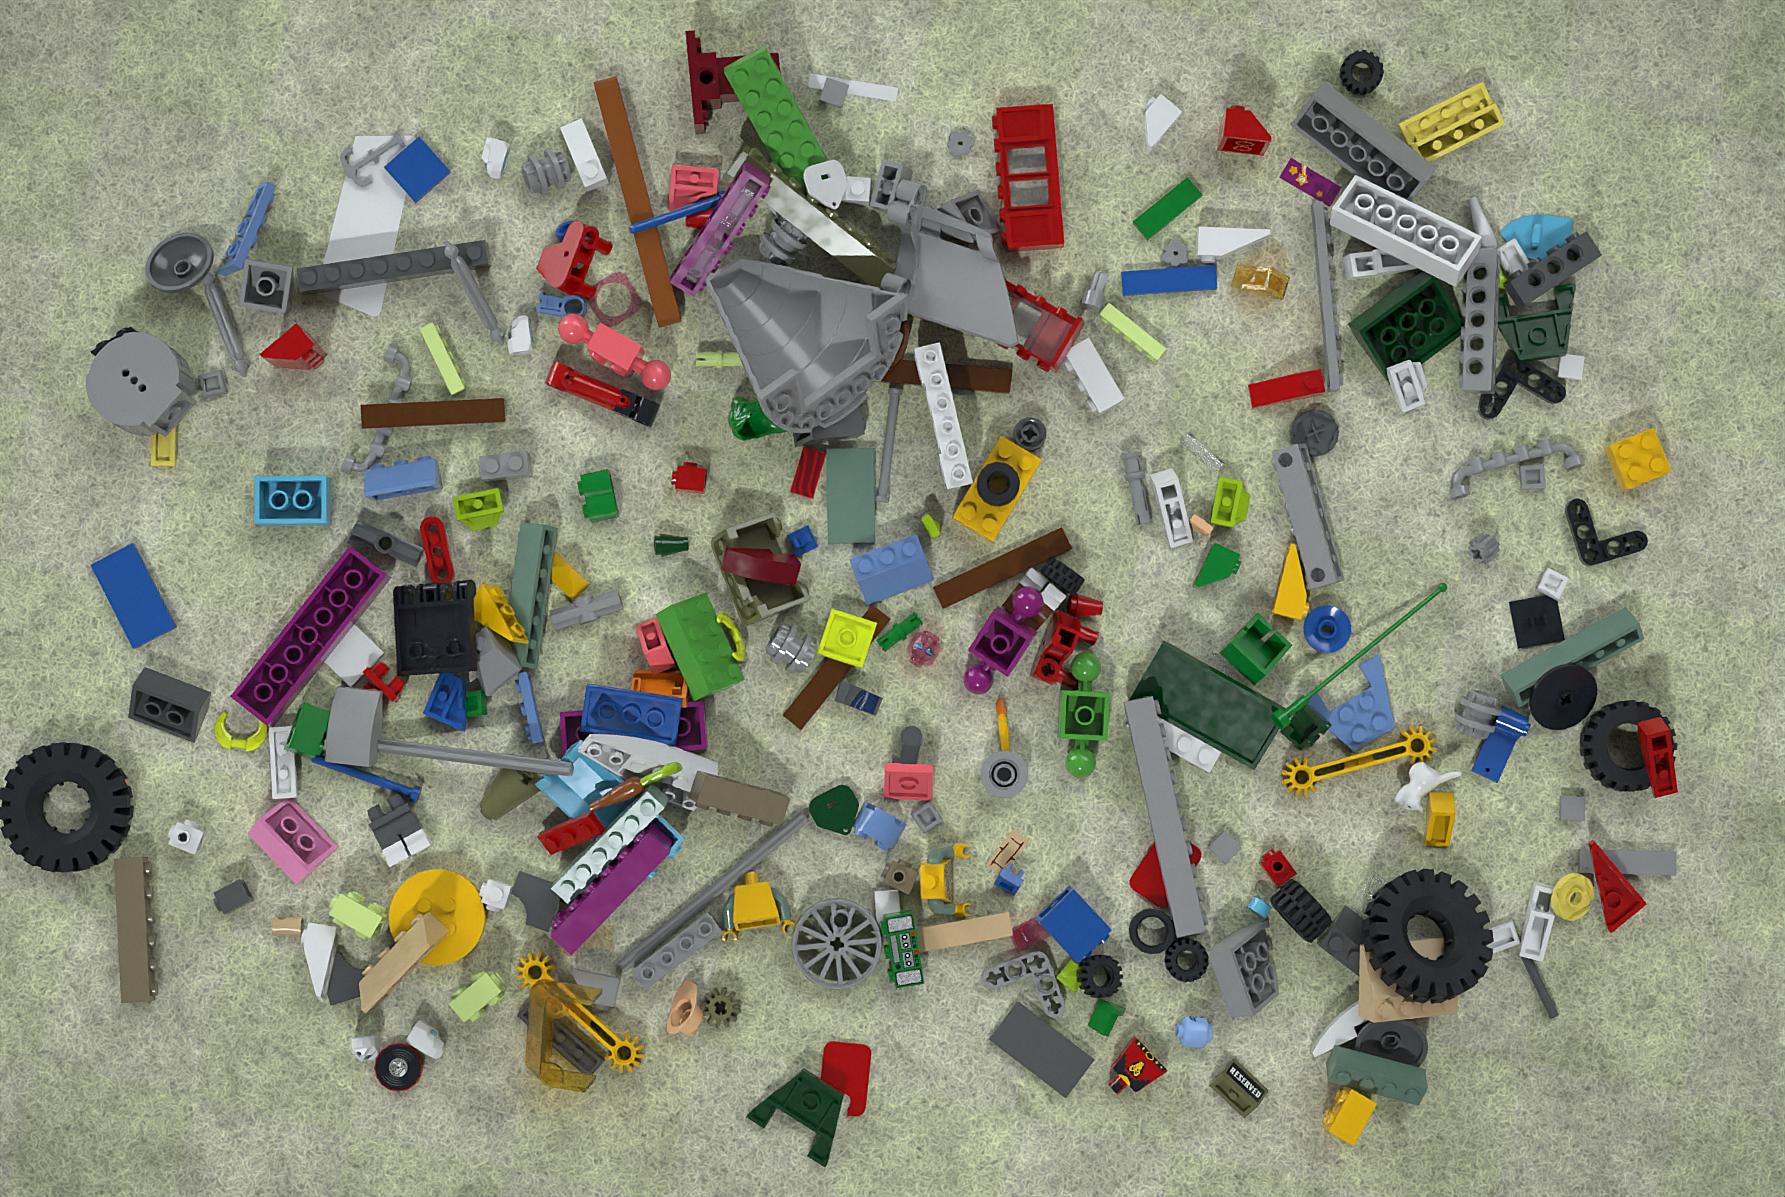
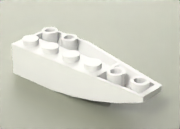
M590 734L578 748V752L625 780L631 777L642 778L672 762L680 763L682 765L680 772L664 777L653 784L669 797L667 802L692 811L697 808L695 806L696 802L688 797L697 770L718 776V762L652 740L620 735Z

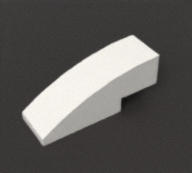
M1380 249L1351 253L1343 257L1346 281L1418 269Z
M1533 881L1520 942L1519 956L1543 962L1555 917L1551 906V896L1555 886Z
M1359 1001L1346 1008L1326 1026L1310 1050L1313 1057L1333 1049L1334 1045L1339 1046L1357 1037L1353 1027L1368 1021L1358 1016Z

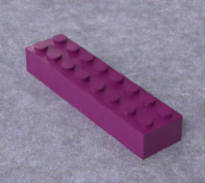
M349 546L230 697L265 725L274 727L392 577L358 550Z

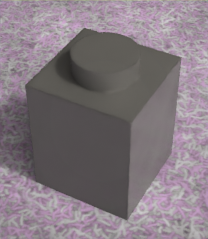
M244 879L237 880L214 892L216 898L213 899L219 912L222 911L223 914H229L254 901Z

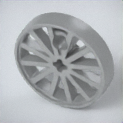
M829 898L810 906L797 920L791 938L792 955L800 972L812 983L826 989H847L863 982L875 970L882 953V935L876 919L864 906L845 898ZM836 904L850 906L849 912L845 909L836 910ZM831 905L830 923L833 927V932H831L818 914L817 910L819 908ZM855 910L860 911L866 916L867 919L845 934V931L851 925ZM838 913H844L848 917V922L843 927H839L834 923V917ZM813 914L828 936L807 928L802 924L809 915ZM871 924L873 926L876 937L848 940L867 925ZM801 930L825 942L797 945L799 931ZM836 937H839L840 942L844 943L843 947L840 946L838 950H834L833 945H830V941H835ZM876 943L875 957L866 955L849 945ZM825 948L808 962L802 964L798 954L799 950ZM846 951L871 962L870 967L861 974ZM829 953L819 978H815L807 971V968ZM841 955L857 976L855 980L843 983ZM834 956L836 957L837 984L823 981Z

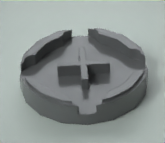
M1317 409L1305 411L1297 417L1292 425L1291 437L1293 444L1306 443L1309 456L1311 457L1327 454L1338 442L1339 429L1334 418L1325 411Z

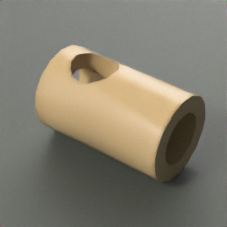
M273 917V935L302 936L304 929L303 918Z

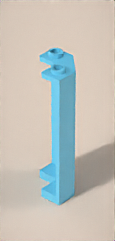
M582 740L573 744L565 751L564 756L558 760L573 763L574 771L572 776L543 773L535 783L570 819L592 811L589 803L599 799L612 788L624 782L620 776L578 752L579 746L583 743ZM634 798L600 808L593 813L602 825L606 827ZM658 814L652 822L672 839L671 851L667 857L673 858L681 850L679 845L684 838ZM655 868L646 879H651L658 869Z

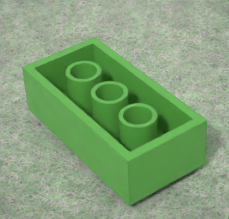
M707 593L672 604L656 613V617L694 701L726 690L745 680L736 659L732 655L733 652L720 623L717 622L716 613Z

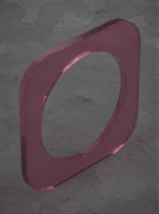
M615 272L594 285L596 287L595 296L590 300L587 299L600 322L607 327L616 326L637 313L642 305L641 299L631 282L621 272ZM620 283L629 290L631 304L624 314L613 317L604 314L599 309L597 295L606 284Z

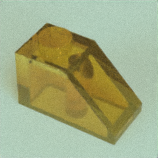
M1237 264L1231 287L1265 298L1283 300L1290 277L1274 268Z

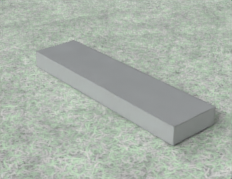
M1579 849V873H1595L1589 849ZM1603 850L1622 874L1676 876V852Z

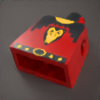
M1134 1036L1112 1064V1069L1118 1075L1108 1085L1117 1095L1128 1085L1136 1093L1168 1070Z

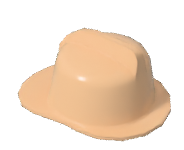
M693 981L684 982L678 988L673 998L666 1025L667 1032L671 1035L680 1032L693 1037L696 1035L698 1027L703 1020V1010L696 1003L697 986Z

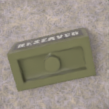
M1234 1058L1209 1084L1243 1118L1254 1111L1268 1093V1089Z

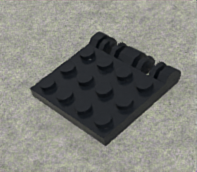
M459 580L454 582L453 585L448 581L444 583H426L425 585L419 584L416 588L412 585L394 587L393 605L397 676L477 671L474 616L476 584L473 580Z

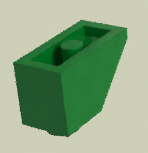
M1214 542L1192 587L1197 589L1229 578L1232 573L1236 575L1242 563L1238 560L1240 554Z

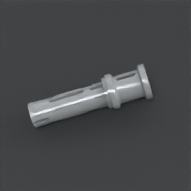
M1141 452L1120 456L1124 460L1126 471L1124 478L1129 482L1136 525L1152 522L1143 478H1145L1146 474L1145 471H1142Z

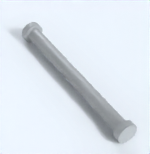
M888 389L890 399L878 496H875L876 502L889 503L887 493L899 396L902 395L903 391L901 389Z

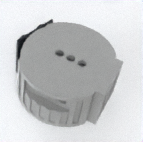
M126 327L119 330L116 336L110 340L101 341L96 345L95 349L90 351L96 357L86 376L88 398L94 409L103 418L128 433L139 436H151L160 433L166 437L197 403L191 396L194 393V379L188 363L177 351L153 335L138 332L132 327Z

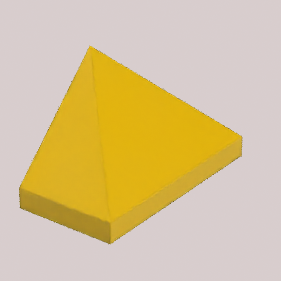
M556 551L554 552L550 580L574 601L590 584Z

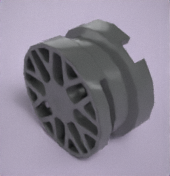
M1026 417L1020 420L1013 431L1015 444L1028 452L1040 449L1046 439L1044 424L1033 417Z

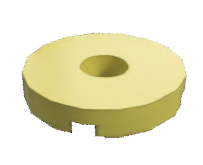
M1570 873L1562 877L1554 887L1551 896V906L1554 913L1568 921L1582 918L1590 909V901L1594 899V886L1591 880L1579 873ZM1576 892L1575 899L1571 902V896Z

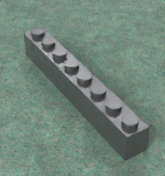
M485 240L454 244L459 250L458 255L464 259L469 270L491 267L489 247ZM445 246L297 268L299 289L304 295L455 272L451 266V259L445 256Z

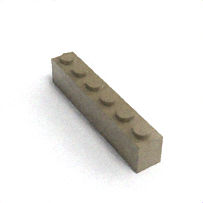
M148 857L114 859L121 1003L154 1001L155 996L158 995L159 988L158 982L154 981V972L157 971V959L153 957L156 936L155 933H152L151 924L155 921L154 910L150 908V900L154 896L153 886L149 885V876L152 875V863L148 861Z

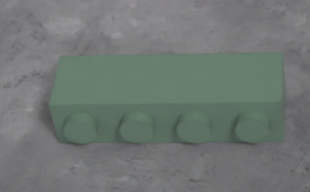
M1334 1045L1326 1062L1327 1080L1337 1085L1417 1106L1420 1105L1428 1089L1426 1069L1336 1045Z

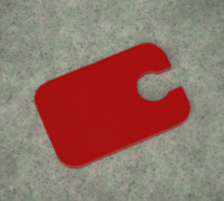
M1154 842L1131 876L1129 884L1135 892L1157 907L1166 908L1169 904ZM1190 842L1192 854L1189 855L1190 864L1197 866L1201 860L1202 853L1197 846Z
M830 1041L825 1045L823 1051L821 1079L849 1096L851 1103L847 1110V1116H860L866 1109L871 1050L864 1044Z

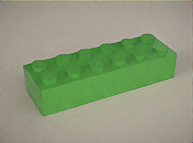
M766 45L724 67V73L773 162L782 169L784 175L788 178L793 177L801 184L803 190H807L804 181V171L806 168L829 160ZM821 175L822 180L828 179V175Z

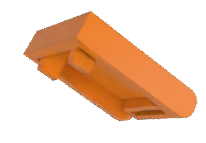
M637 670L634 672L630 690L683 698L681 708L687 707L689 689L680 670H666L653 675L652 670Z

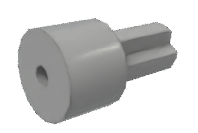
M1096 271L1094 273L1090 288L1085 290L1080 304L1083 309L1095 313L1100 312L1105 298L1102 293L1108 278L1104 272Z

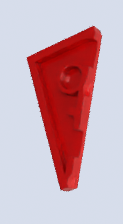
M1591 840L1588 845L1605 923L1608 931L1612 933L1646 906L1647 903L1598 844Z

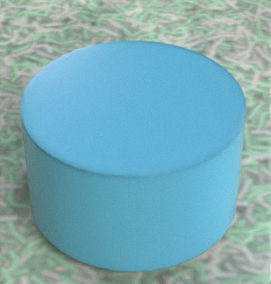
M1253 896L1247 906L1263 918H1266L1272 909L1269 904Z

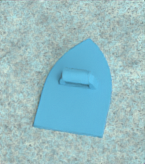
M1542 214L1528 215L1511 222L1500 233L1506 242L1515 238L1527 258L1534 260L1539 257L1542 260L1548 256L1546 251L1557 244L1562 247L1567 243L1565 239L1572 233L1573 219Z

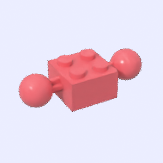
M568 314L561 319L558 326L560 337L569 344H578L580 342L587 344L586 348L593 361L602 366L606 362L610 365L613 372L622 377H625L626 374L632 377L633 373L637 372L641 375L643 384L651 390H661L669 384L671 380L669 366L660 360L644 361L642 358L645 351L640 344L602 323L593 332L589 330L586 319L579 314Z

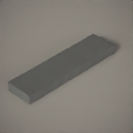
M534 997L518 1013V1018L588 1079L605 1061Z

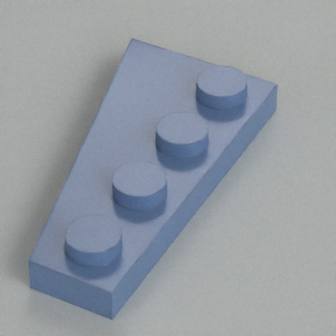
M267 181L258 186L245 212L248 218H245L239 224L235 232L239 237L231 246H228L225 255L229 257L224 266L219 265L216 273L226 276L244 269L245 259H249V256H247L249 250L257 242L258 236L256 233L258 228L266 220L267 215L265 211L267 206L269 207L275 198L273 192L276 185Z

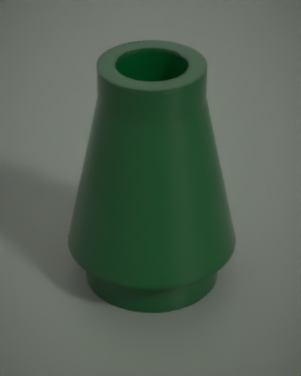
M667 534L654 536L655 555L664 557L689 550L688 537Z

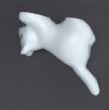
M1418 762L1409 771L1410 783L1404 785L1399 790L1394 801L1403 805L1405 810L1423 812L1421 806L1423 796L1435 789L1440 783L1460 777L1462 774L1459 771H1451L1441 775L1424 762Z

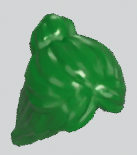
M737 397L731 402L728 423L733 435L737 439L746 441L759 439V437L787 432L775 425L764 414L759 401H748L744 397Z

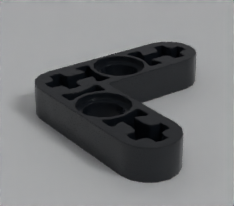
M1513 357L1503 364L1495 378V386L1497 383L1503 382L1508 387L1505 395H1499L1496 390L1495 394H1491L1495 399L1502 400L1501 404L1499 401H1496L1493 406L1495 413L1486 414V408L1483 406L1484 404L1489 405L1493 398L1489 397L1490 394H1485L1479 403L1478 413L1486 420L1497 417L1517 385L1549 404L1560 403L1566 396V389L1561 383L1526 362L1518 363L1517 359ZM1514 363H1517V369L1523 373L1526 368L1527 370H1529V372H1527L1524 375L1523 380L1521 381L1519 378L1522 375L1518 372L1511 374L1510 367H1508V364L1513 365ZM1534 374L1540 378V385L1538 387H1531L1528 384V377ZM1547 381L1549 382V384L1546 386L1547 388L1553 390L1554 388L1559 389L1558 394L1560 395V398L1555 397L1554 399H1552L1550 397L1551 392L1545 389L1543 393H1541L1539 390L1544 387L1545 382Z
M1578 498L1569 501L1565 506V514L1580 561L1584 565L1593 566L1644 550L1648 544L1646 534L1639 530L1599 541L1586 502ZM1573 503L1582 507L1579 516L1580 519L1585 517L1586 521L1574 525L1573 521L1578 520L1576 513H1571V508L1574 507ZM1580 526H1586L1589 529L1590 534L1587 539H1582L1578 536L1577 530ZM1633 535L1636 538H1641L1642 542L1639 543V548L1636 545H1630L1626 547L1628 552H1625V542L1633 540ZM1593 540L1594 544H1590L1589 548L1591 552H1596V556L1593 557L1594 561L1591 562L1590 558H1585L1588 549L1587 546L1581 547L1580 543H1587ZM1609 542H1616L1619 545L1620 550L1616 555H1612L1607 551Z

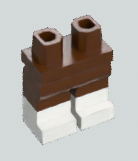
M1030 568L1001 607L1012 614L1015 610L1013 607V597L1019 589L1029 586L1040 591L1047 583V580L1033 568ZM1051 583L1041 593L1044 601L1042 610L1033 617H1027L1023 622L1036 631L1067 597Z

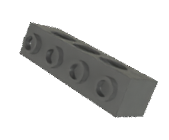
M1587 231L1580 235L1578 232H1575L1565 239L1567 243L1562 247L1557 244L1546 251L1548 256L1541 260L1537 257L1527 264L1529 269L1521 272L1519 269L1508 276L1510 281L1503 286L1518 309L1531 303L1602 256ZM1567 250L1574 254L1573 261L1567 258ZM1548 263H1551V264L1554 265V267H1555V273H1554V274H1552V273H1550V272L1548 271V268H1547ZM1529 275L1536 279L1535 286L1530 285L1528 281Z

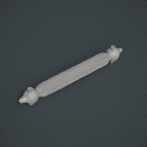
M445 241V256L451 259V266L485 328L491 331V339L498 342L501 346L504 345V332L501 328H498L497 319L466 262L458 255V248L449 241Z
M208 272L200 283L205 286V295L229 357L234 361L231 369L240 373L244 378L247 376L246 370L250 366V362L242 359V348L219 289L213 284L217 277Z

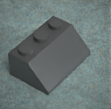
M144 667L132 686L128 718L195 743L209 709L211 692Z
M1345 905L1318 940L1317 944L1359 976L1360 945H1363V940L1368 938L1370 934L1362 933V921L1365 919Z

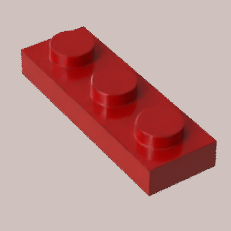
M589 811L541 831L537 838L549 854L553 855L602 835L605 827L593 811Z

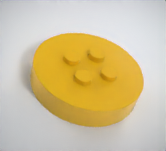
M432 869L413 875L399 887L390 905L389 926L393 939L403 930L407 933L412 928L410 922L418 914L424 916L430 911L450 932L420 963L438 966L461 960L476 948L486 928L487 910L486 905L481 903L482 897L479 896V889L467 877L452 870Z

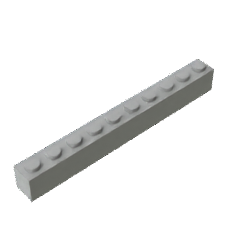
M1153 696L1125 701L1123 704L1171 918L1174 923L1175 935L1178 938L1205 932L1204 925H1208L1205 910L1201 911L1199 902L1203 901L1200 887L1196 888L1194 878H1198L1195 864H1190L1189 860L1192 848L1190 841H1185L1183 832L1187 831L1186 821L1184 817H1180L1178 811L1182 804L1179 793H1174L1173 785L1177 784L1174 770L1170 771L1168 761H1171L1169 747H1164L1162 738L1166 737L1164 724H1159L1157 714H1161L1159 702L1154 700Z

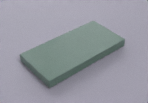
M874 448L826 449L828 544L875 543Z

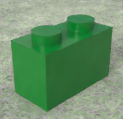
M305 702L300 704L284 750L308 759L320 755L324 746V742L321 740L324 732L327 733L330 712Z

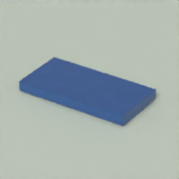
M134 543L91 564L133 649L177 628Z
M587 683L580 731L636 737L676 746L683 698Z

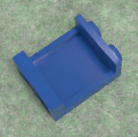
M1070 885L1035 917L1038 923L1076 963L1080 960L1085 961L1092 954L1091 950L1097 944H1103L1109 938V933L1112 931Z

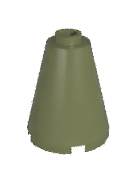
M499 768L479 804L481 814L488 820H498L541 791L535 785L540 775L537 772Z

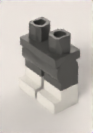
M400 794L387 799L392 812L386 815L380 804L367 810L369 819L372 822L369 826L386 857L389 867L433 845L411 804H406Z

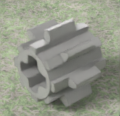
M1481 533L1469 542L1471 545L1468 548V553L1474 562L1477 561L1479 564L1484 563L1486 565L1499 556L1497 552L1500 550V544L1495 539L1496 537Z

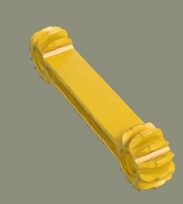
M1421 725L1418 726L1417 731H1415L1413 726H1409V734L1404 730L1400 732L1401 736L1405 738L1403 742L1308 767V758L1304 757L1302 764H1300L1298 757L1293 759L1295 767L1287 762L1285 765L1290 771H1281L1282 775L1288 776V779L1282 780L1281 784L1290 783L1286 788V792L1289 793L1295 788L1294 797H1299L1301 789L1303 796L1308 797L1309 792L1307 788L1313 793L1317 791L1316 787L1312 785L1314 781L1405 756L1410 757L1409 765H1414L1416 759L1417 762H1424L1423 757L1431 761L1432 757L1428 751L1436 752V748L1430 747V744L1435 743L1436 739L1428 740L1432 732L1427 730L1423 734V726ZM1413 739H1418L1422 744L1419 752H1414L1411 749L1410 744ZM1400 746L1403 748V752L1378 760L1373 759L1374 753ZM1338 763L1345 765L1342 770L1320 776L1314 775V771ZM1299 770L1304 771L1307 775V780L1304 784H1299L1295 780V774Z
M530 952L528 953L529 961L524 957L520 958V962L525 966H516L515 969L523 972V974L516 976V980L525 979L521 987L525 988L530 983L529 991L534 992L537 984L609 1049L612 1054L606 1056L605 1060H614L610 1065L611 1069L619 1064L618 1072L622 1073L626 1065L630 1073L633 1071L631 1063L638 1068L641 1066V1063L636 1058H645V1054L638 1053V1050L644 1049L645 1046L644 1044L635 1045L640 1038L636 1036L633 1041H630L631 1032H627L625 1040H623L551 975L549 970L556 968V965L551 964L548 966L546 964L550 961V956L545 957L542 961L543 954L538 952L535 960L534 954ZM533 965L539 966L542 970V975L539 979H535L530 975V969ZM545 980H549L570 999V1003L567 1004L545 984ZM591 1021H594L616 1041V1044H611L591 1026ZM621 1046L630 1048V1058L623 1059L619 1056V1048Z

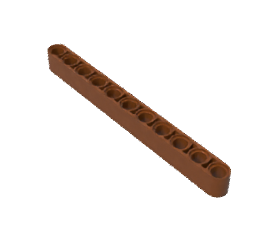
M614 76L593 82L630 223L632 225L653 218L654 214L617 77ZM657 226L635 233L634 238L658 327L661 328L682 322L673 286L670 283L671 278Z

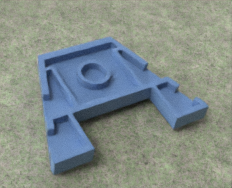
M1378 654L1358 665L1371 686L1369 689L1331 711H1328L1318 692L1308 700L1309 703L1307 705L1313 707L1332 724L1328 730L1352 752L1395 728Z

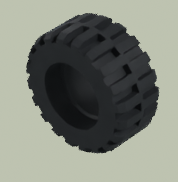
M1625 700L1601 707V710L1594 712L1590 716L1592 719L1586 722L1583 727L1585 730L1584 735L1580 737V742L1583 743L1580 755L1584 756L1585 762L1583 764L1586 770L1589 769L1592 774L1590 776L1595 781L1599 780L1602 786L1612 788L1614 791L1635 792L1649 789L1650 782L1645 762L1632 769L1617 766L1608 753V738L1612 730L1621 724L1637 725L1638 722L1661 717L1670 729L1668 724L1671 722L1669 719L1663 717L1658 708H1652L1649 706V703L1643 701ZM1670 729L1674 754V750H1677V743H1674L1673 736H1676L1674 729Z

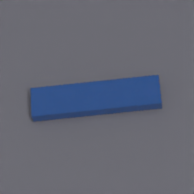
M1216 265L1122 271V295L1134 296L1217 290Z

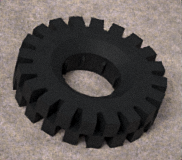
M60 742L33 749V753L24 755L16 762L18 766L15 769L9 770L4 778L7 781L6 786L0 788V800H2L0 819H2L4 825L0 829L4 839L11 841L12 844L9 847L16 855H22L24 857L23 861L32 866L41 867V870L61 873L78 872L101 864L108 859V855L118 850L122 845L120 843L121 839L127 837L131 825H128L129 818L133 817L134 806L130 805V798L133 797L131 786H127L125 779H127L122 768H117L114 764L116 761L110 756L99 752V749L89 745ZM70 781L78 784L77 788H83L86 791L91 809L89 817L85 818L86 823L77 831L71 829L70 833L66 834L57 831L56 826L51 827L45 818L46 812L43 811L45 798L49 797L48 792L57 784L63 786L64 782Z
M1415 869L1405 872L1378 889L1372 896L1374 900L1367 904L1364 912L1369 917L1362 921V933L1370 934L1368 938L1363 940L1365 952L1374 951L1376 955L1369 962L1374 971L1381 967L1385 971L1380 979L1388 987L1397 983L1395 992L1404 998L1413 994V1001L1425 1003L1430 1000L1431 1004L1442 1003L1447 999L1451 1000L1475 986L1479 982L1478 979L1484 977L1489 967L1485 964L1492 960L1494 950L1486 947L1494 942L1493 930L1483 928L1485 924L1490 922L1486 910L1479 913L1475 910L1481 904V901L1475 893L1469 897L1464 895L1468 886L1458 880L1451 884L1452 875L1442 871L1434 875V869H1422L1418 872ZM1415 915H1422L1434 921L1443 934L1444 952L1437 957V960L1421 956L1415 951L1409 941L1407 925L1409 920L1414 918Z

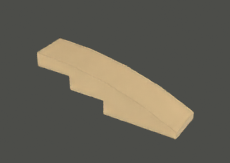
M1008 911L916 928V935L920 953L1013 936Z

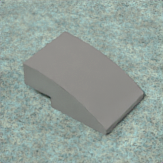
M342 686L336 688L328 723L325 762L370 767L377 763L378 739L382 738L383 691Z

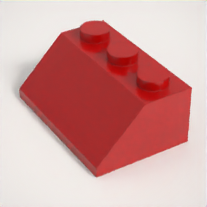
M1232 105L1231 108H1226L1220 122L1217 151L1264 156L1272 137L1250 110H1245L1243 106Z
M296 323L262 351L260 356L276 368L310 370L312 367L316 369L321 366L327 354L313 337Z

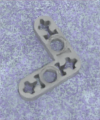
M1042 951L1030 952L989 967L983 972L982 982L989 989H997L1032 976L1046 1015L1051 1018H1058L1065 1011V1003L1049 959ZM1038 955L1039 958H1044L1041 968L1033 965L1029 967L1031 972L1026 973V967L1021 961L1022 959L1027 958V963L1034 960L1033 956ZM1012 963H1018L1022 967V973L1017 977L1011 976L1008 972V968ZM1004 966L1008 981L1004 982V978L1001 977L996 980L997 984L992 985L991 982H986L989 972L993 971L994 974L1002 973L999 968ZM1044 977L1050 978L1053 982V986L1049 991H1043L1039 987V982ZM1057 991L1058 995L1053 996L1056 1003L1061 1004V1007L1058 1008V1013L1054 1014L1053 1011H1048L1047 1007L1051 1006L1049 998L1043 1000V995H1050Z

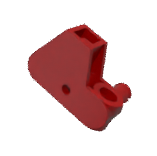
M574 221L568 227L562 243L543 249L536 269L554 288L568 295L579 294L590 300L596 294V287L584 282L595 250L606 256L611 252L613 246L610 241L599 237V231L596 227L586 225L580 221ZM577 263H580V264H582V265H584V266H583L582 268L578 269V268H577Z
M1056 610L1033 662L1030 676L1050 685L1058 682L1076 690L1078 688V680L1074 678L1071 672L1064 670L1062 665L1073 653L1078 639L1094 646L1099 632L1080 625L1078 618ZM1059 632L1066 634L1063 644L1059 643L1062 637L1058 635ZM1048 664L1050 672L1044 676L1041 667Z

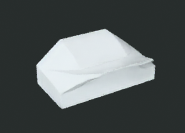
M1407 360L1387 368V376L1394 397L1403 413L1425 404L1423 394L1427 387V381L1420 362Z

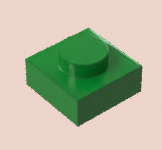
M484 690L467 692L466 718L487 715V696Z

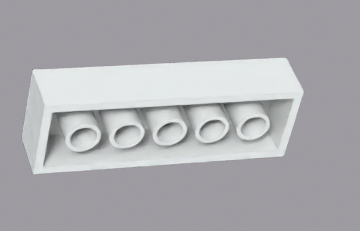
M1357 175L1353 177L1331 212V226L1455 287L1479 253L1482 236Z

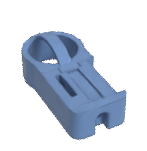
M544 291L539 294L540 304H537V311L541 314L563 318L568 315L567 310L579 312V315L582 317L587 313L586 302L579 296L564 295V297L546 295ZM573 300H579L582 303V308L569 306L568 304Z

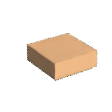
M1196 514L1189 520V525L1204 536H1208L1213 530L1211 525Z

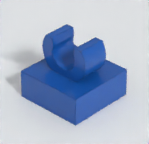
M808 525L787 535L797 557L818 548Z
M1010 863L1006 869H1002L994 885L1015 896L1024 881L1022 879L1024 871L1020 870L1018 875L1011 873L1010 869L1013 864Z

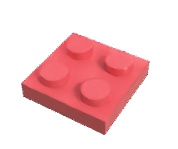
M885 763L884 799L932 801L933 765Z

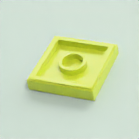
M832 608L817 654L863 669L877 623Z

